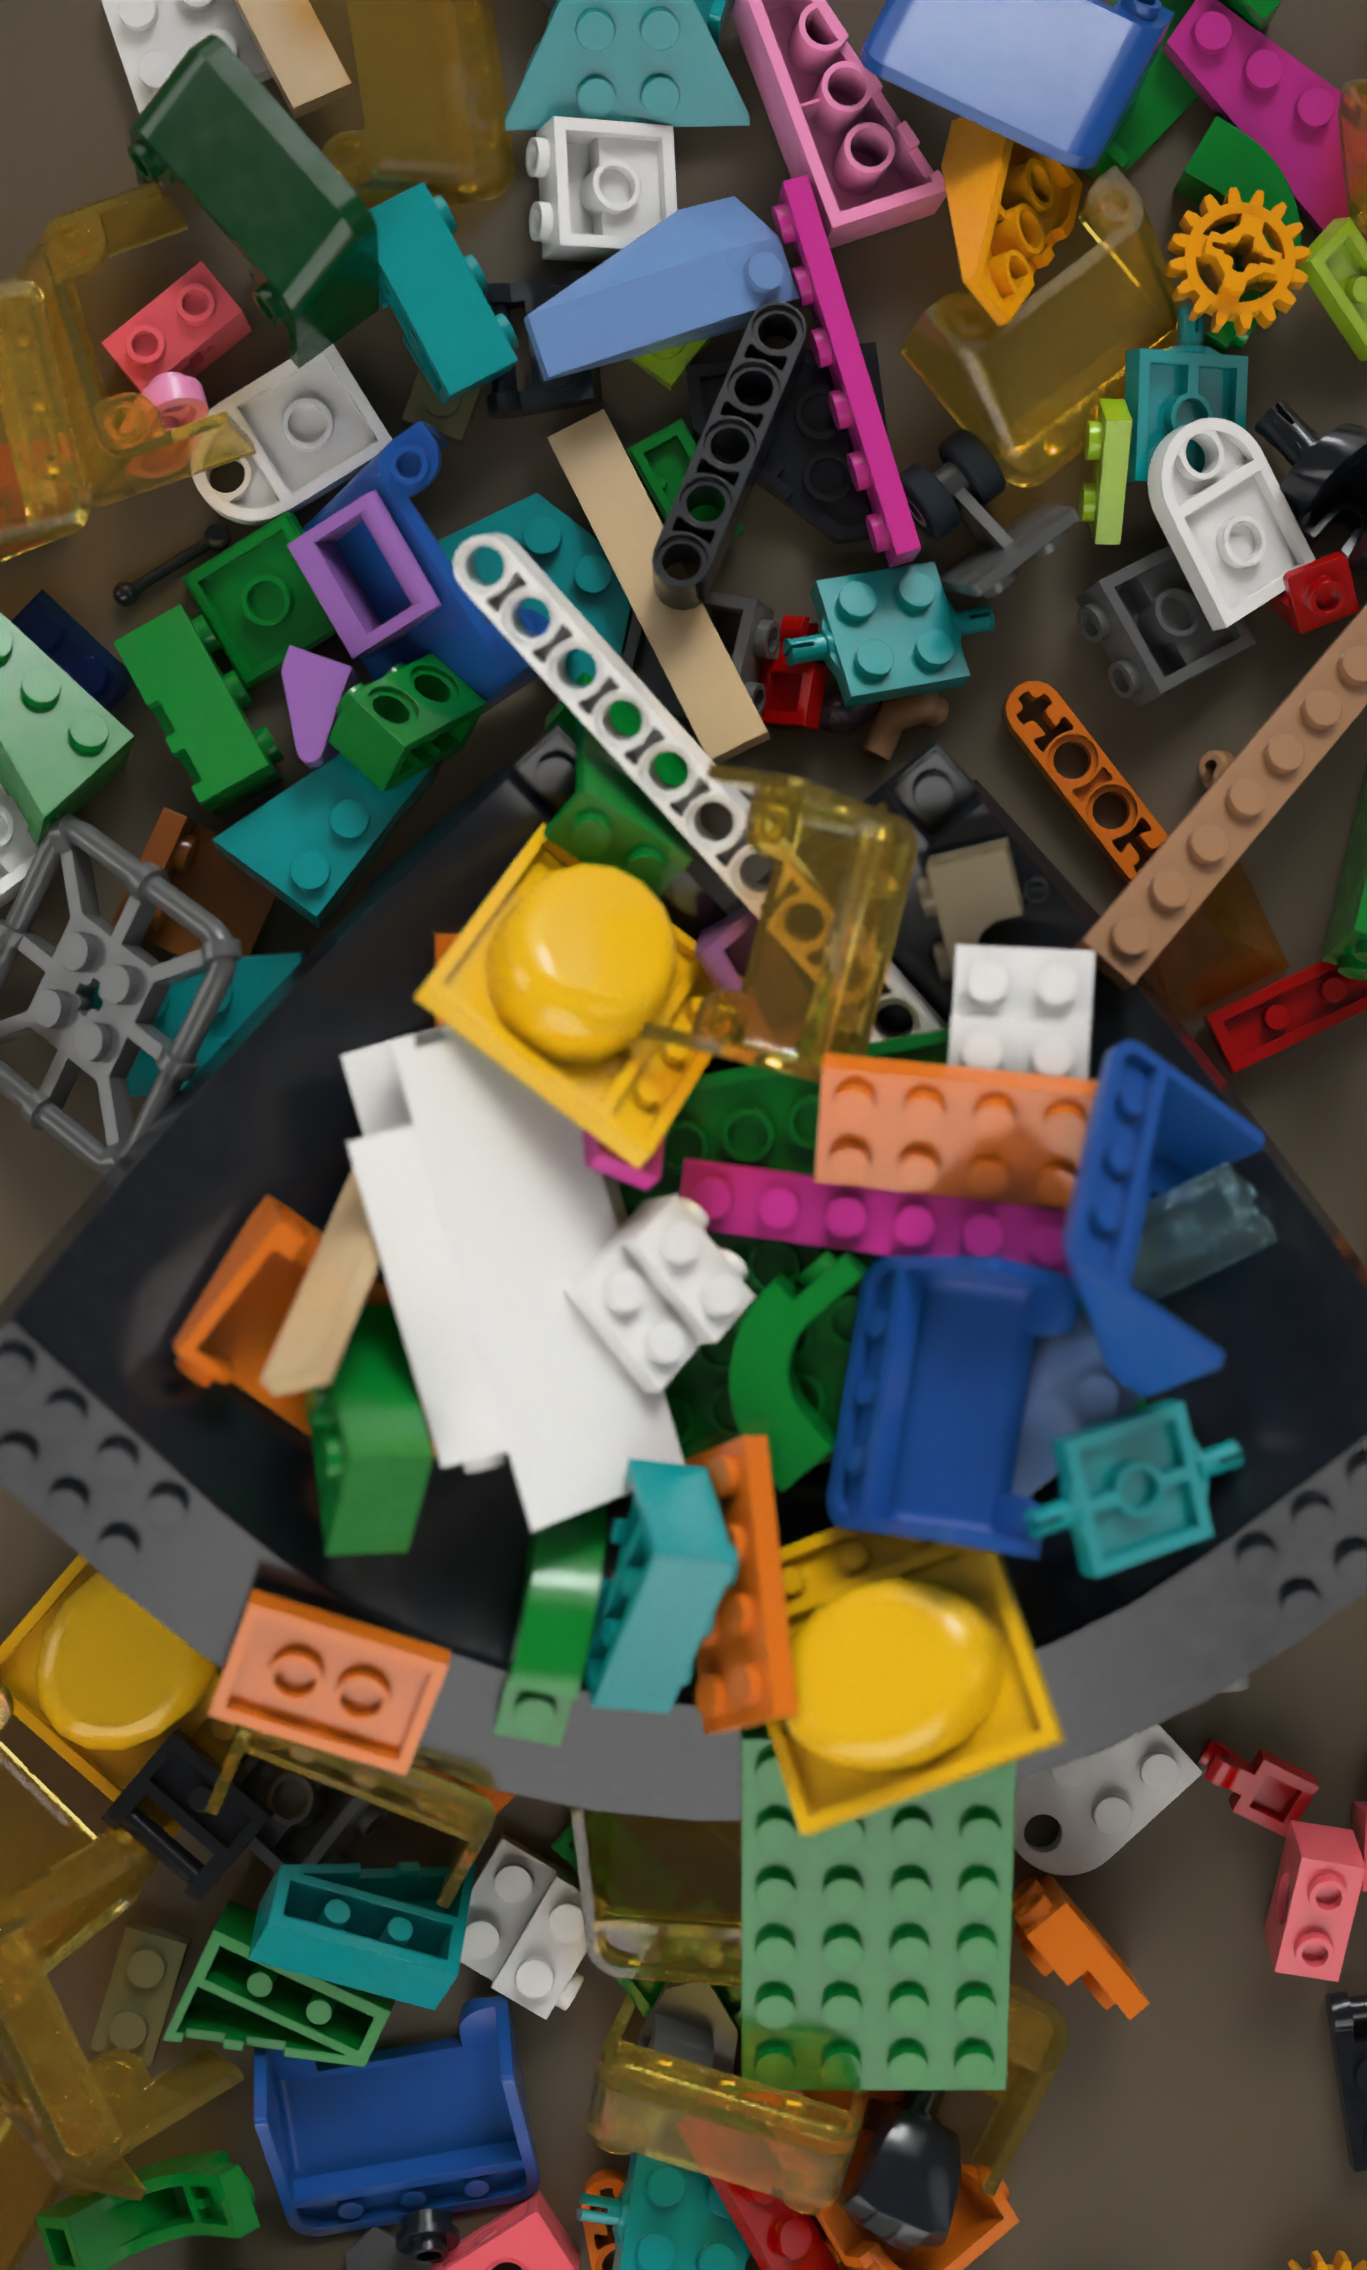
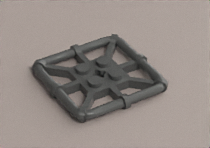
M67 814L50 822L48 833L37 849L7 917H0V993L19 952L45 971L28 1011L0 1021V1045L37 1032L58 1050L39 1090L0 1059V1093L21 1110V1118L29 1126L38 1131L46 1130L92 1170L106 1176L166 1106L178 1095L184 1081H192L200 1065L195 1058L232 983L237 961L243 958L240 940L233 939L231 933L220 920L168 882V875L163 869L152 862H141L95 826L79 820L74 815ZM91 857L127 883L130 897L115 927L100 916ZM60 863H62L70 920L57 948H54L30 928ZM157 908L161 909L204 942L199 950L160 963L143 950L140 944ZM206 973L176 1038L172 1041L152 1025L172 984ZM100 984L98 995L103 1000L101 1009H94L93 994L96 987ZM142 1048L157 1060L156 1065L160 1071L134 1123L127 1076ZM81 1069L97 1081L107 1147L62 1110Z

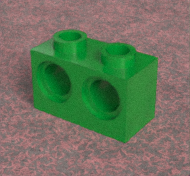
M430 653L408 665L403 662L398 663L384 677L367 686L359 683L349 689L336 707L339 717L327 741L384 792L463 749L487 702L433 653Z

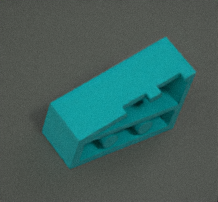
M422 182L369 209L378 231L379 304L382 309L390 306L405 334L402 337L404 345L442 407L508 373L518 361L514 353L515 350L519 349L517 336L503 313L495 316L483 294V292L488 290L485 275L473 255L469 254L464 257L452 236V233L457 231L456 222L443 197L437 195L432 198L426 184Z
M340 753L213 838L212 841L218 854L320 929L435 780L434 765L382 792Z
M630 1458L625 1480L627 1483H631L634 1496L628 1520L614 1519L609 1539L612 1543L621 1544L613 1579H601L593 1630L583 1673L591 1707L670 1714L681 1687H686L692 1678L694 1657L703 1637H709L713 1631L716 1607L725 1587L732 1586L736 1579L738 1552L734 1545H730L707 1467Z
M477 1860L457 1861L454 1867L421 1868L419 1862H399L396 1868L361 1869L360 1863L280 1865L260 1900L247 1960L435 2010L458 1977Z

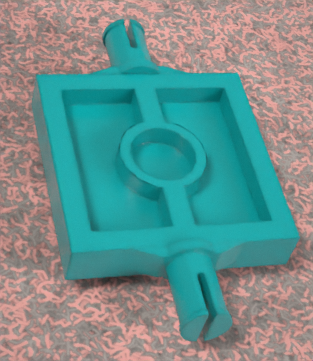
M1194 305L1177 306L1178 328L1176 346H1170L1163 350L1145 348L1126 350L1124 399L1132 418L1127 482L1148 483L1149 465L1154 451L1165 436L1180 426L1203 418H1221L1231 421L1246 430L1249 356L1221 354L1209 346L1202 345L1204 314L1194 322L1188 319ZM1190 439L1186 447V457L1190 466L1201 473L1205 465V455L1201 446Z
M935 561L816 580L810 594L819 620L818 632L816 635L784 639L783 654L787 656L785 661L788 666L823 660L837 679L845 707L964 687L971 676L961 646V636L992 632L995 624L994 614L990 615L992 609L989 605L955 611L946 598Z
M1168 1399L1050 1440L1060 1480V1499L1035 1509L1026 1510L1024 1512V1521L1031 1522V1524L1025 1526L1030 1536L1034 1539H1040L1047 1534L1068 1528L1073 1537L1081 1575L1097 1579L1215 1536L1207 1504L1209 1477L1234 1468H1240L1243 1465L1244 1459L1241 1456H1236V1454L1242 1453V1450L1233 1439H1228L1223 1443L1201 1450L1192 1436L1185 1402Z
M631 2148L627 2180L620 2190L617 2199L587 2194L586 2192L580 2194L578 2204L601 2207L602 2211L577 2208L578 2221L613 2225L616 2249L612 2270H745L746 2262L751 2252L698 2157L657 2150L643 2152Z

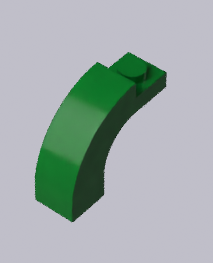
M1216 116L1185 167L1173 191L1198 206L1205 196L1211 194L1221 206L1230 188L1237 187L1241 196V202L1249 203L1256 191L1261 190L1264 191L1263 208L1271 211L1283 201L1287 205L1285 214L1281 218L1284 225L1288 226L1292 223L1300 222L1293 193L1276 162L1251 137ZM1236 222L1222 225L1228 232L1235 228ZM1301 233L1293 241L1294 246H1301ZM1264 235L1271 250L1275 251L1271 241L1267 238V236ZM1235 253L1236 271L1243 272L1245 270L1241 266L1243 256ZM1266 288L1263 293L1252 289L1242 294L1239 302L1256 300L1267 294L1271 289ZM1252 318L1251 327L1245 336L1237 335L1233 321H1226L1218 334L1211 332L1210 325L1203 337L1202 345L1209 346L1221 354H1224L1229 346L1240 351L1257 325V321L1255 318Z
M827 1250L798 1276L799 1280L806 1286L801 1291L781 1272L753 1303L735 1339L730 1361L729 1393L736 1426L741 1436L767 1435L772 1482L781 1493L835 1446V1431L813 1408L802 1392L796 1373V1350L805 1327L867 1271L868 1267L854 1251L847 1250L836 1259Z
M600 1504L530 1533L526 1549L525 1581L521 1608L510 1660L494 1719V1734L558 1747L562 1745L572 1702L577 1700L596 1614L607 1534V1505Z
M206 2151L166 2159L100 2182L34 2215L52 2270H106L133 2254L174 2239L196 2235L240 2239L260 2227L254 2208L255 2192L252 2183L243 2173L240 2164L230 2163L227 2151Z

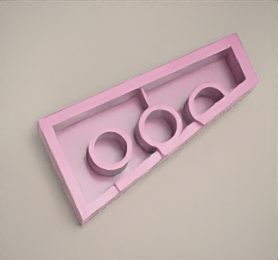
M735 0L730 15L791 179L808 174L830 249L934 215L947 196L943 175L939 169L934 172L918 148L920 144L919 139L906 120L900 121L881 92L883 85L875 74L864 67L847 41L848 33L827 1Z

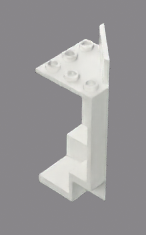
M448 1024L340 1055L363 1132V1136L346 1144L441 1469L463 1463L465 1473H474L504 1463L506 1461L504 1454L508 1453L532 1533L632 1492L631 1483H627L625 1480L630 1458L685 1465L664 1392L674 1380V1377L661 1392L645 1393L564 1293L568 1285L628 1220L617 1179L586 1166L582 1127Z

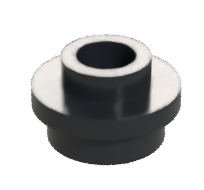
M442 2209L416 2210L402 2217L401 2230L395 2236L396 2249L405 2255H409V2259L414 2263H437L446 2259L448 2252L459 2245V2229L452 2224V2215L448 2211Z

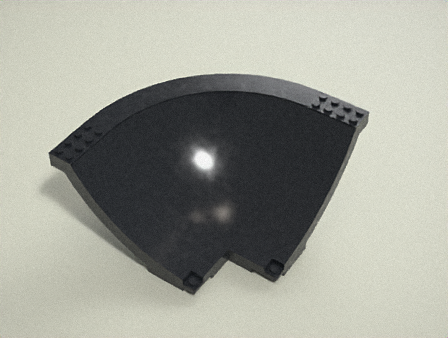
M558 721L517 759L511 756L371 881L367 896L256 1008L194 1075L192 1081H189L178 1095L166 1106L102 1179L0 1304V1484L121 1592L202 1656L222 1668L225 1666L252 1588L451 1650L449 1667L411 1762L413 1764L488 1789L590 1811L690 1821H741V1730L725 1734L704 1735L703 1718L695 1700V1689L698 1681L696 1655L694 1657L692 1678L686 1687H681L670 1714L591 1707L583 1673L577 1700L572 1702L561 1747L494 1734V1719L519 1619L525 1581L526 1549L531 1533L508 1453L504 1454L506 1459L504 1463L474 1473H465L463 1463L441 1469L438 1456H436L432 1461L408 1553L326 1556L311 1437L230 1381L228 1385L213 1380L209 1387H204L187 1376L175 1364L176 1359L179 1357L172 1345L175 1337L250 1215L266 1195L277 1199L321 1232H325L353 1168L346 1143L363 1136L340 1055L434 1028V1014L413 998L434 970V933H461L542 823L548 825L576 793V738ZM936 740L923 749L842 820L838 821L835 817L831 818L793 851L949 1027L950 1007L953 1006L954 980L943 982L938 965L931 961L929 956L930 947L936 941L944 940L938 915L927 918L924 913L917 882L918 878L928 876L926 866L929 856L1007 837L1020 890H1023L1024 881L1029 876L1041 875L1047 879L1050 893L1045 901L1041 903L1028 902L1023 906L1022 915L1003 919L981 934L978 940L979 945L1075 950L1074 947L1100 918L1099 914L977 779L972 781ZM694 854L693 861L659 897L671 923L696 942L702 930L746 906L740 898L736 899ZM778 865L757 883L766 885L778 880ZM802 903L790 908L789 920L793 928L800 933L814 934L824 927L823 916L815 906ZM842 954L833 961L834 972L844 982L851 984L860 983L869 976L867 964L858 955ZM793 958L823 1009L824 1014L823 1018L781 1059L869 1043ZM1095 967L1089 1080L1099 1081L1103 1060L1110 1048L1127 1040L1136 1041L1146 1046L1266 1135L1262 1150L1199 1178L1195 1193L1189 1200L1176 1206H1153L1148 1203L1131 1282L1132 1289L1224 1352L1221 1368L1146 1397L1147 1406L1168 1399L1184 1401L1192 1436L1201 1450L1223 1443L1228 1439H1233L1242 1450V1453L1236 1454V1456L1243 1457L1244 1461L1240 1468H1234L1209 1477L1207 1504L1215 1535L1210 1538L1097 1579L1081 1575L1073 1537L1068 1528L1042 1536L1039 1559L1002 1554L1066 1740L1065 1743L1016 1760V1781L1108 1749L1205 1702L1294 1645L1367 1592V1268L1278 1147L1146 979L1141 975L1135 984L1124 992L1097 967ZM888 1004L877 1012L878 1021L881 1026L890 1032H904L914 1023L910 1011L902 1005ZM735 1021L727 1031L702 1074L759 1064ZM378 1266L376 1272L386 1278L383 1269ZM832 1462L814 1465L782 1493L773 1483L780 1548L836 1527L827 1509V1491ZM1058 1474L1029 1498L1041 1506L1059 1500L1060 1480ZM633 1496L615 1498L603 1503L607 1505V1534L601 1579H613L621 1544L612 1543L609 1538L614 1519L628 1520Z

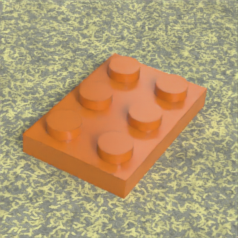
M252 1588L216 1688L208 1716L406 1776L448 1670L451 1650Z

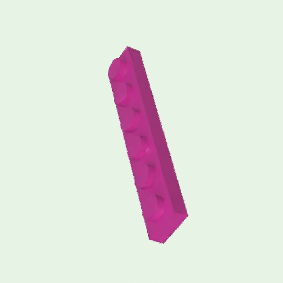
M808 174L785 180L781 186L778 199L779 205L772 206L773 222L782 245L791 243L797 262V267L790 269L799 295L797 301L800 307L810 305L816 328L809 330V338L815 361L819 368L829 367L835 390L828 392V401L834 423L838 430L847 428L854 450V452L847 454V464L851 480L857 492L866 489L873 512V514L866 515L865 517L869 539L875 553L885 551L889 568L915 560L921 550V545Z
M690 1157L685 1158L683 1162L679 1198L690 1199L704 1210L709 1219V1226L704 1231L885 1256L997 1257L1073 1277L1063 1245L1069 1209L815 1183V1174Z

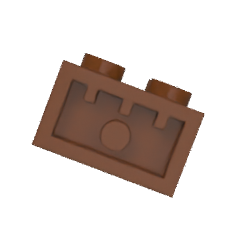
M163 807L140 861L143 863H155L168 875V882L220 920L231 933L233 939L240 940L243 956L252 955L277 897L217 853L212 839L219 834L197 825L182 814ZM127 889L111 922V925L114 927L130 897ZM157 908L142 939L178 956L199 950L200 946L204 944L203 941L159 908Z

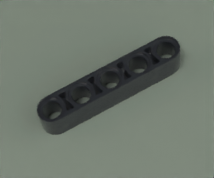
M778 301L766 303L758 308L750 318L654 548L652 570L655 593L663 604L672 609H693L703 603L710 593L802 371L805 360L807 326L801 312L789 303ZM781 336L790 340L792 344L784 349L776 350L770 349L762 342L768 337ZM758 392L765 395L769 400L761 406L752 407L741 403L739 397L745 393ZM732 448L741 451L746 457L738 463L725 464L718 461L714 456L722 449ZM703 505L714 506L722 512L719 518L710 522L698 521L690 513L698 506ZM685 562L695 566L698 572L690 579L676 580L668 576L666 570L675 563Z

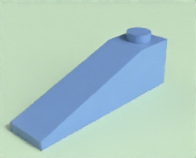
M732 196L677 210L529 313L523 320L543 379L547 381L745 329L755 311L764 304L778 301L792 305L799 299V295L780 237L740 200Z
M1078 1306L1077 1319L1069 1333L1064 1336L1035 1337L1012 1494L1030 1497L1058 1474L1051 1439L1127 1414L1144 1399V1397L1117 1380L1106 1368L1089 1319Z

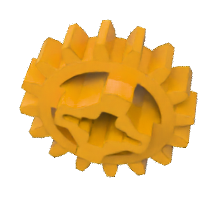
M1237 187L1230 188L1221 206L1211 194L1205 196L1199 205L1201 217L1188 210L1179 223L1185 234H1173L1168 243L1167 249L1180 257L1168 263L1165 268V276L1181 278L1182 283L1172 294L1174 302L1183 301L1187 298L1192 300L1194 306L1188 316V319L1192 322L1199 319L1204 313L1212 316V333L1218 334L1226 321H1233L1237 335L1245 336L1251 327L1252 318H1255L1264 330L1269 328L1276 320L1274 308L1287 313L1297 301L1290 290H1301L1307 282L1309 275L1295 267L1305 263L1311 255L1310 248L1294 246L1293 243L1304 227L1301 222L1292 223L1288 226L1284 225L1281 218L1285 214L1287 205L1283 201L1271 211L1263 208L1264 191L1257 190L1249 203L1241 202V196ZM1236 222L1235 228L1224 234L1211 231L1209 236L1204 235L1218 225ZM1264 235L1267 236V238L1271 241L1275 251L1271 250ZM1232 252L1243 256L1241 260V266L1245 268L1243 272H1237L1232 269L1233 258L1230 256ZM1199 273L1205 275L1213 292L1204 284ZM1266 288L1271 289L1267 294L1256 300L1239 302L1240 296L1252 289L1262 293Z

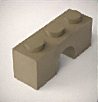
M1007 837L929 856L926 866L928 876L917 879L919 894L926 917L938 915L944 941L934 943V950L943 982L954 980L956 944L979 945L978 940L988 926L999 920L1019 916L1023 913L1022 894Z

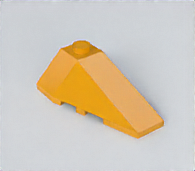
M960 117L951 123L941 167L961 275L964 284L995 323L1001 326L1012 320L1033 289V275L1037 269L1049 265L1055 254L1052 250L1054 244L1067 238L1073 230L1083 183L1071 167L1050 159L971 120Z

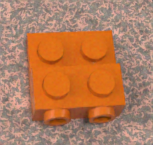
M1048 1873L1040 1881L1032 1877L1024 1881L1012 1892V1910L1015 1913L1014 1919L1019 1924L1013 1929V1932L1022 1943L1020 1945L1021 1949L1044 1977L1054 1970L1063 1982L1069 1986L1082 1975L1083 1983L1106 2011L1114 2004H1117L1129 2020L1150 2004L1128 1966L1051 1873Z

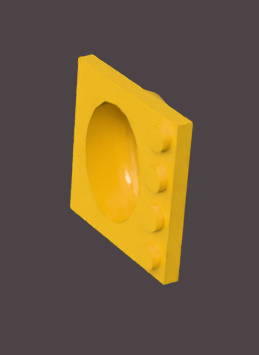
M542 823L413 998L638 1170L654 1152L731 1027L734 1019L694 954L697 942L671 923L663 903L641 880L616 867L585 864L544 837V829L547 825ZM739 975L747 991L751 994L755 987Z
M838 1526L780 1548L798 1715L769 1722L766 1725L800 1835L812 1836L1066 1742L1002 1554L849 1530Z
M80 1554L77 1555L0 1646V1703L112 1802L118 1798L172 1732L177 1729L181 1730L228 1772L234 1768L263 1734V1732L208 1716L224 1668L202 1656L114 1586ZM148 1796L139 1805V1808L173 1838L181 1830L182 1826Z

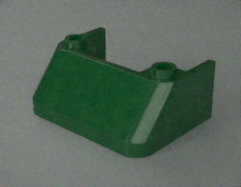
M214 34L208 35L187 50L130 128L131 146L127 148L128 154L135 165L137 183L145 192L159 182L170 186L178 180L253 266L254 279L258 287L252 291L253 299L262 314L272 324L277 325L282 322L289 330L291 360L298 368H301L379 311L377 226L368 207L357 192L228 45Z

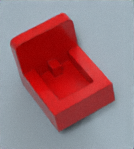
M1341 552L1332 553L1286 572L1283 576L1286 590L1270 600L1272 609L1300 635L1360 611L1347 557Z

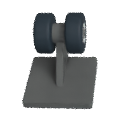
M965 428L957 429L939 444L938 450L943 465L932 473L924 465L914 463L899 474L912 519L925 534L932 539L940 540L959 526L962 518L979 543L977 547L939 575L943 589L973 597H979L983 594L985 598L999 594L1017 579L1018 575L1015 572L1017 567L1033 555L1040 559L1057 550L1069 538L1066 530L1080 519L1073 507L1035 502L1001 527L981 505L989 503L1005 490L1006 480L1004 474L984 443L974 433Z

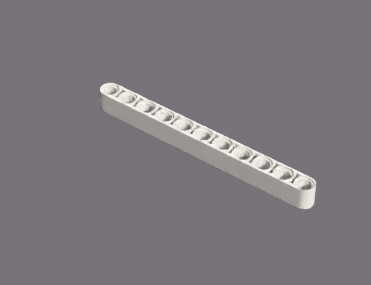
M495 532L474 536L461 544L455 553L453 562L454 575L461 588L868 1042L949 1027L515 540L508 535ZM485 545L496 549L504 559L505 568L503 576L495 584L485 582L475 570L476 554ZM528 597L540 599L550 611V625L544 634L531 633L521 622V605ZM571 649L585 650L595 660L597 672L591 684H578L567 674L565 661ZM615 701H630L638 707L643 720L638 734L626 735L615 729L610 717L611 708ZM671 751L684 758L688 767V776L683 784L671 785L659 778L656 773L655 762L660 752ZM710 802H717L726 806L733 815L734 824L732 831L723 835H716L707 831L700 820L701 806ZM753 853L769 855L778 865V880L766 885L755 883L745 872V858ZM802 903L815 906L823 916L824 927L814 934L800 933L793 928L789 920L790 908ZM842 954L858 955L867 964L869 976L860 983L851 984L844 982L834 972L833 961ZM888 1004L902 1005L910 1011L914 1023L904 1032H890L881 1026L878 1021L877 1012Z

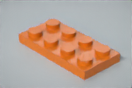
M825 1053L821 1074L814 1182L1069 1209L1099 1081Z
M742 1435L684 1460L685 1465L708 1468L730 1545H734L738 1552L736 1579L732 1586L725 1587L716 1607L713 1631L709 1637H703L696 1653L698 1681L695 1689V1700L703 1718L704 1735L731 1733L798 1715L767 1435Z

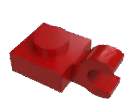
M784 615L780 626L778 659L763 660L758 683L764 684L766 689V702L761 716L765 726L818 730L828 667L814 661L788 666L785 661L787 656L783 654L784 639L817 634L818 623H809L810 618L807 616Z
M1209 1739L1197 1758L1200 1764L1206 1766L1202 1772V1776L1206 1780L1219 1787L1233 1791L1228 1799L1233 1812L1285 1838L1290 1820L1299 1821L1320 1787L1315 1775L1261 1748L1250 1764L1230 1747L1214 1739Z

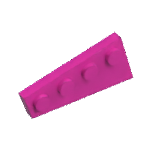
M1195 0L1161 49L1213 113L1219 112L1229 124L1257 142L1276 162L1288 182L1296 206L1317 230L1314 233L1316 237L1334 219L1351 217L1353 220L1367 200V111L1218 0Z

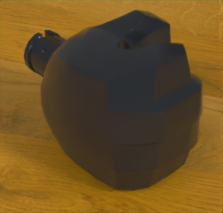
M1284 399L1280 400L1275 407L1272 406L1260 418L1254 430L1292 466L1280 489L1287 502L1298 512L1296 520L1309 547L1314 544L1328 526L1335 523L1346 524L1352 534L1340 552L1347 557L1350 570H1367V428L1351 423L1342 424L1321 438L1299 417Z
M904 2090L901 2101H893V2103L870 2098L864 2112L861 2127L865 2134L873 2137L851 2195L834 2192L832 2200L846 2212L851 2221L868 2229L878 2239L908 2253L917 2246H941L948 2235L955 2209L961 2176L960 2136L958 2133L942 2125L941 2121L936 2118L946 2090Z

